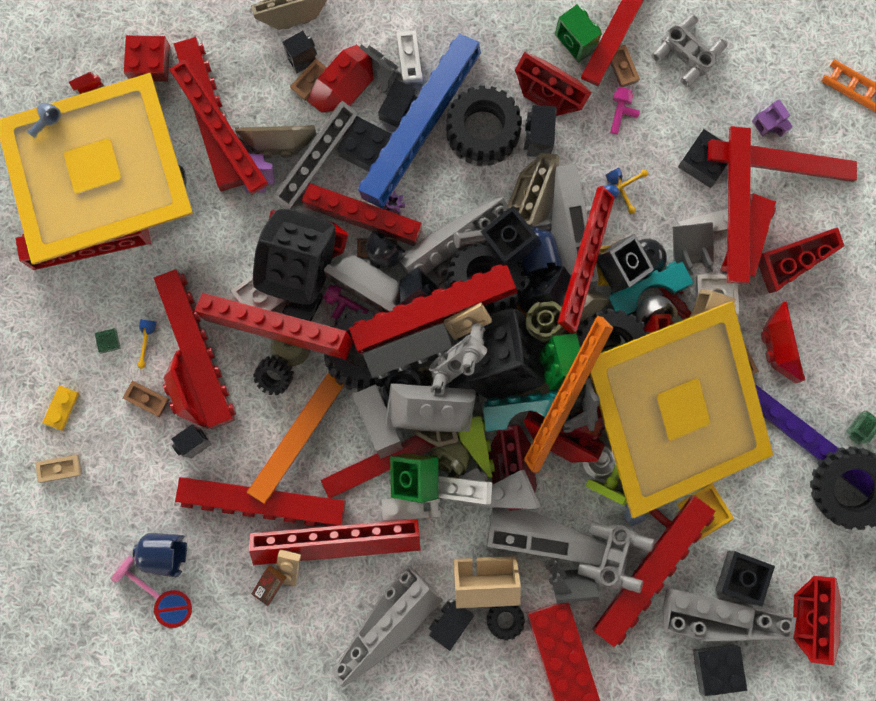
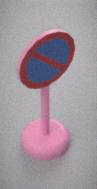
M129 556L110 579L113 582H119L126 575L155 597L157 600L154 604V614L161 625L167 628H176L185 624L192 614V603L186 593L180 590H169L161 595L129 571L135 562Z

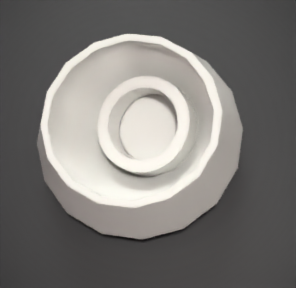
M605 444L598 462H582L587 474L598 479L609 477L616 465L612 449L607 444Z

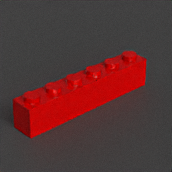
M311 183L308 184L302 199L303 206L307 209L372 232L377 231L386 237L397 239V241L411 246L416 245L422 230L421 222Z

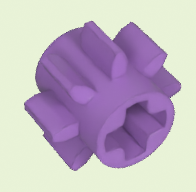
M393 191L383 209L401 215L400 208H405V203L401 202L403 195L398 197L396 192ZM389 202H396V206L389 205Z

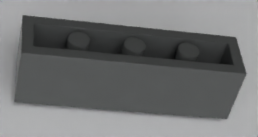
M441 322L367 350L363 355L372 378L377 376L378 379L389 376V371L397 369L399 372L409 368L410 363L416 361L418 364L430 360L429 356L437 354V356H442L452 348V344L445 326Z

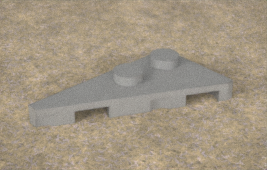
M520 470L493 484L491 504L462 501L463 506L541 508L525 470Z

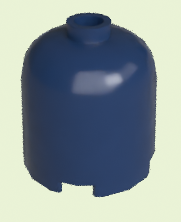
M532 228L542 244L520 260L521 267L525 272V278H531V274L543 273L551 268L563 267L555 237L551 232L540 230V228Z
M161 533L145 534L133 548V557L137 567L145 573L179 577L182 573V570H179L181 562H186L187 542L182 540L185 536Z

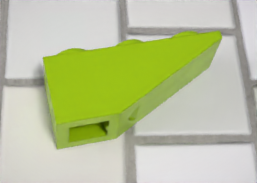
M480 415L472 416L470 431L457 432L458 439L487 477L492 478V472H495L493 460H489L488 456L491 447L489 439L485 440V419H482Z

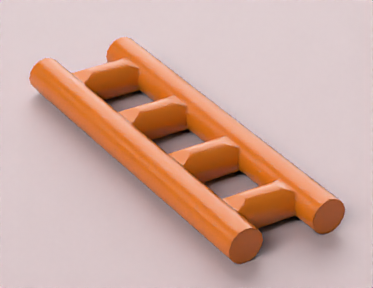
M834 59L830 66L835 70L830 77L824 75L821 82L876 112V103L871 101L876 92V82ZM841 73L852 78L847 87L837 82ZM858 83L869 88L865 96L854 91Z

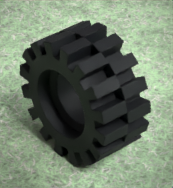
M272 355L271 358L267 356L265 359H262L253 374V377H256L254 382L259 383L257 387L259 389L261 387L264 388L262 390L264 393L269 391L268 395L284 393L293 380L294 371H291L292 366H287L288 361H281L282 357L280 356L278 359H276V355ZM267 371L276 372L281 380L272 379L267 374Z
M518 605L495 606L489 609L486 617L487 626L493 636L500 640L508 641L509 639H515L516 636L521 634L520 632L524 629L525 619L524 613ZM509 612L512 614L514 622L510 628L504 629L498 625L497 619L501 613Z

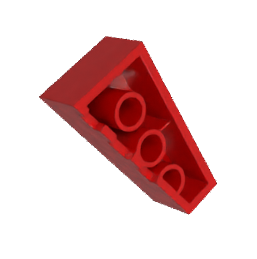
M754 193L750 194V278L756 275L769 231V225L776 211V201ZM726 252L724 261H723L722 266H721V269H720V271H723V272H726V273H727V252Z
M838 227L762 253L758 266L768 292H777L783 286L843 248L845 245Z

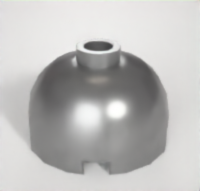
M659 295L650 296L643 299L638 305L635 312L636 321L638 323L642 322L646 326L652 315L670 314L672 319L673 317L677 318L678 310L667 298Z

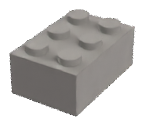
M375 384L354 393V399L380 459L402 450L401 443L405 441L399 427L386 426L385 423L388 402L384 397L383 389L378 390Z

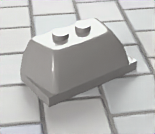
M352 255L342 259L333 267L328 264L324 269L328 281L338 285L379 312L387 313L392 311L395 306L400 305V283L394 280L390 273L378 270L368 260L363 261Z
M391 384L386 426L439 432L470 431L476 397L474 389L445 387L444 394L436 396L434 392H431V386Z

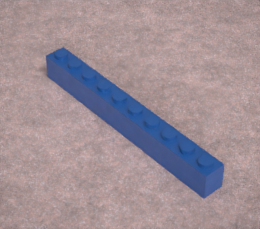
M458 34L456 39L451 41L447 53L441 57L436 70L431 72L430 78L426 85L422 86L419 96L411 103L410 110L406 116L402 117L399 127L391 134L388 144L380 151L379 158L371 165L368 175L360 182L358 191L363 200L383 208L480 56L479 41L462 34Z

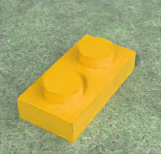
M59 385L42 423L63 431L79 393Z

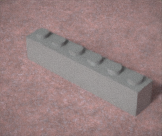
M344 101L337 105L270 198L273 202L283 209L290 210L358 115V112Z

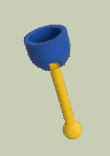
M620 168L614 169L605 175L611 184L617 186L621 184L623 175ZM621 188L620 192L628 206V212L634 214L636 208L631 205L624 189Z
M644 169L640 174L619 186L609 184L605 188L616 198L621 188L641 177H647L648 171Z
M140 319L139 329L144 334L140 361L137 363L140 369L145 367L144 358L148 335L155 331L157 323L155 321Z

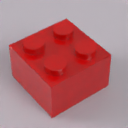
M126 35L124 74L128 79L151 73L153 82H168L170 44L166 37Z

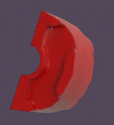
M92 72L69 81L73 91L78 90L80 94L104 86L99 75H94Z

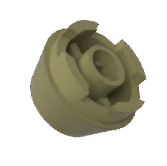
M553 301L534 304L528 311L526 318L528 332L534 338L548 342L553 336L562 335L565 329L558 324L562 307Z
M273 339L271 341L272 355H276V359L279 356L282 357L281 361L283 362L287 360V366L291 365L293 367L302 364L308 358L311 351Z
M455 443L443 447L435 446L431 449L430 454L432 457H438V471L441 469L449 474L447 477L459 478L466 473L470 454L462 444Z

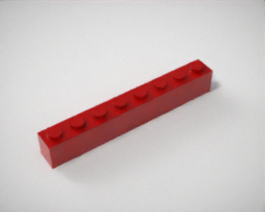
M196 37L173 43L179 63L185 59L187 60L220 110V107H223L219 95L215 96L214 90L217 89L214 78L209 76V72H212L209 61L204 60L203 55L206 54L203 43L199 44ZM194 109L217 187L222 192L242 186V180Z
M494 266L487 273L474 274L470 280L454 282L450 288L445 290L443 288L437 289L430 296L425 298L420 296L413 299L410 304L395 306L390 312L377 313L373 316V319L357 321L353 327L349 328L357 351L363 355L367 350L444 322V319L482 302L483 306L518 293L508 266Z
M177 269L153 277L208 428L213 430L235 421L234 415L237 414L235 407L232 403L229 404L227 396H230L227 386L225 384L222 385L220 378L223 377L219 366L214 365L213 359L216 357L212 347L208 348L206 340H209L206 330L200 327L199 322L202 319L192 306L195 300L192 293L186 290L185 285H188V281L184 273L181 274Z
M202 293L194 310L204 321L345 360L354 342L347 331L206 293Z
M179 477L175 502L181 503L180 507L193 509L194 505L202 506L201 510L214 512V508H221L222 513L233 515L235 511H242V516L255 517V513L263 514V519L275 520L276 516L284 517L283 522L296 523V519L305 520L304 525L316 526L317 522L325 523V527L343 525L345 500L274 490L266 504H263L247 494L250 488L247 486Z
M691 495L654 544L652 552H648L630 576L643 581L641 592L637 593L621 588L592 630L614 648L617 644L621 645L627 636L625 634L629 627L633 628L639 621L638 615L642 610L646 611L652 603L650 599L655 593H660L665 585L663 583L667 576L671 577L677 570L676 564L680 559L684 560L690 552L688 548L692 543L698 542L702 536L700 532L705 526L708 527L715 518L713 514L716 511L698 497Z
M418 519L250 533L249 553L254 566L276 564L280 549L300 554V561L421 551Z

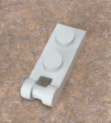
M416 31L396 33L403 83L408 85L412 83H417V85L423 84ZM408 71H415L416 75L408 76Z
M440 498L424 502L430 503V511L425 512L424 503L400 499H382L383 520L441 517V511L438 510Z

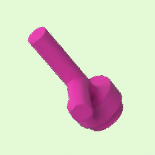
M619 87L614 92L613 101L618 102L610 131L612 134L618 135L623 114L635 118L639 116V110L625 106V104H631L633 100V91L630 89Z
M330 284L323 296L326 299L325 302L333 305L335 300L339 302L331 316L336 320L341 316L346 306L354 311L362 310V313H368L369 309L341 295L340 291L342 288L336 284L334 286Z

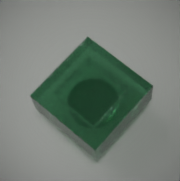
M113 328L95 333L97 348L100 354L121 349L117 329Z

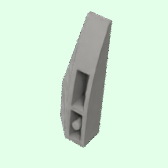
M576 163L557 166L555 169L551 233L555 237L562 265L572 275L588 221ZM596 265L591 283L599 281Z
M499 197L458 217L424 238L405 252V256L399 262L403 271L408 275L419 267L437 286L445 282L452 258H455L456 253L464 250V247L469 245L474 247V244H477H466L456 248L454 232L464 233L483 230L509 209L505 199Z
M492 507L486 547L601 565L607 543L532 511H509L508 508Z
M410 566L379 598L333 669L332 673L340 686H346L381 662L399 647L443 601L438 593Z
M666 589L662 610L664 632L698 640L793 639L796 617L675 589Z

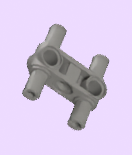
M692 13L681 24L672 26L669 29L668 33L662 38V44L651 55L659 63L669 52H672L691 69L681 78V83L685 87H690L699 76H704L709 72L711 67L717 62L718 56L728 46L724 39L719 38L708 49L690 34L689 31L698 22V18ZM671 36L677 37L678 40L673 39ZM701 61H705L708 65L702 64Z
M472 325L470 335L466 336L462 341L452 346V348L432 362L429 368L433 378L430 390L432 393L434 392V395H443L446 384L461 373L465 375L474 373L475 364L482 360L487 353V348L484 346L482 339L485 328H481L482 325Z
M592 522L590 534L607 539V546L601 566L596 567L581 562L578 574L595 579L597 584L616 590L624 588L640 593L643 581L626 576V565L631 548L636 547L652 552L655 540L637 535V532L624 526L611 525L609 527ZM621 532H626V540L622 542L617 541V535ZM610 572L615 573V580L607 583L605 580L606 575Z

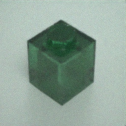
M867 410L860 412L846 430L850 434L849 438L857 444L870 443L876 434V417Z

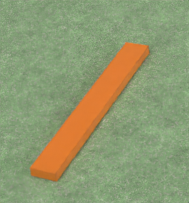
M596 317L524 458L532 472L539 473L613 330V327L604 317Z
M329 372L248 489L247 494L263 504H266L345 385H339L336 382V378L331 377Z

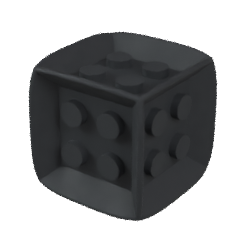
M279 209L275 211L261 231L256 246L253 265L254 288L262 293L298 304L313 303L326 281L324 269L328 264L331 265L336 237L335 225L324 219L293 210Z
M505 309L489 313L492 322L483 326L485 332L482 338L484 346L487 348V353L482 360L475 364L473 374H464L468 385L487 399L493 397L505 398L543 385L545 383V371L543 364L539 361V353L542 347L540 340L534 338L526 328L527 317L516 309ZM470 333L458 338V343L470 335Z

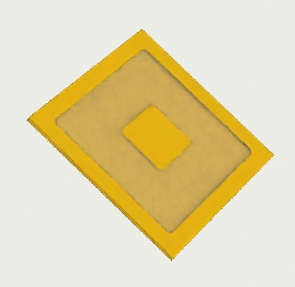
M151 73L50 103L60 110V119L53 125H45L36 138H33L27 131L40 119L37 108L0 119V142L31 264L33 265L193 214Z
M733 301L600 353L590 372L594 391L600 399L599 408L632 518L643 515L773 456Z

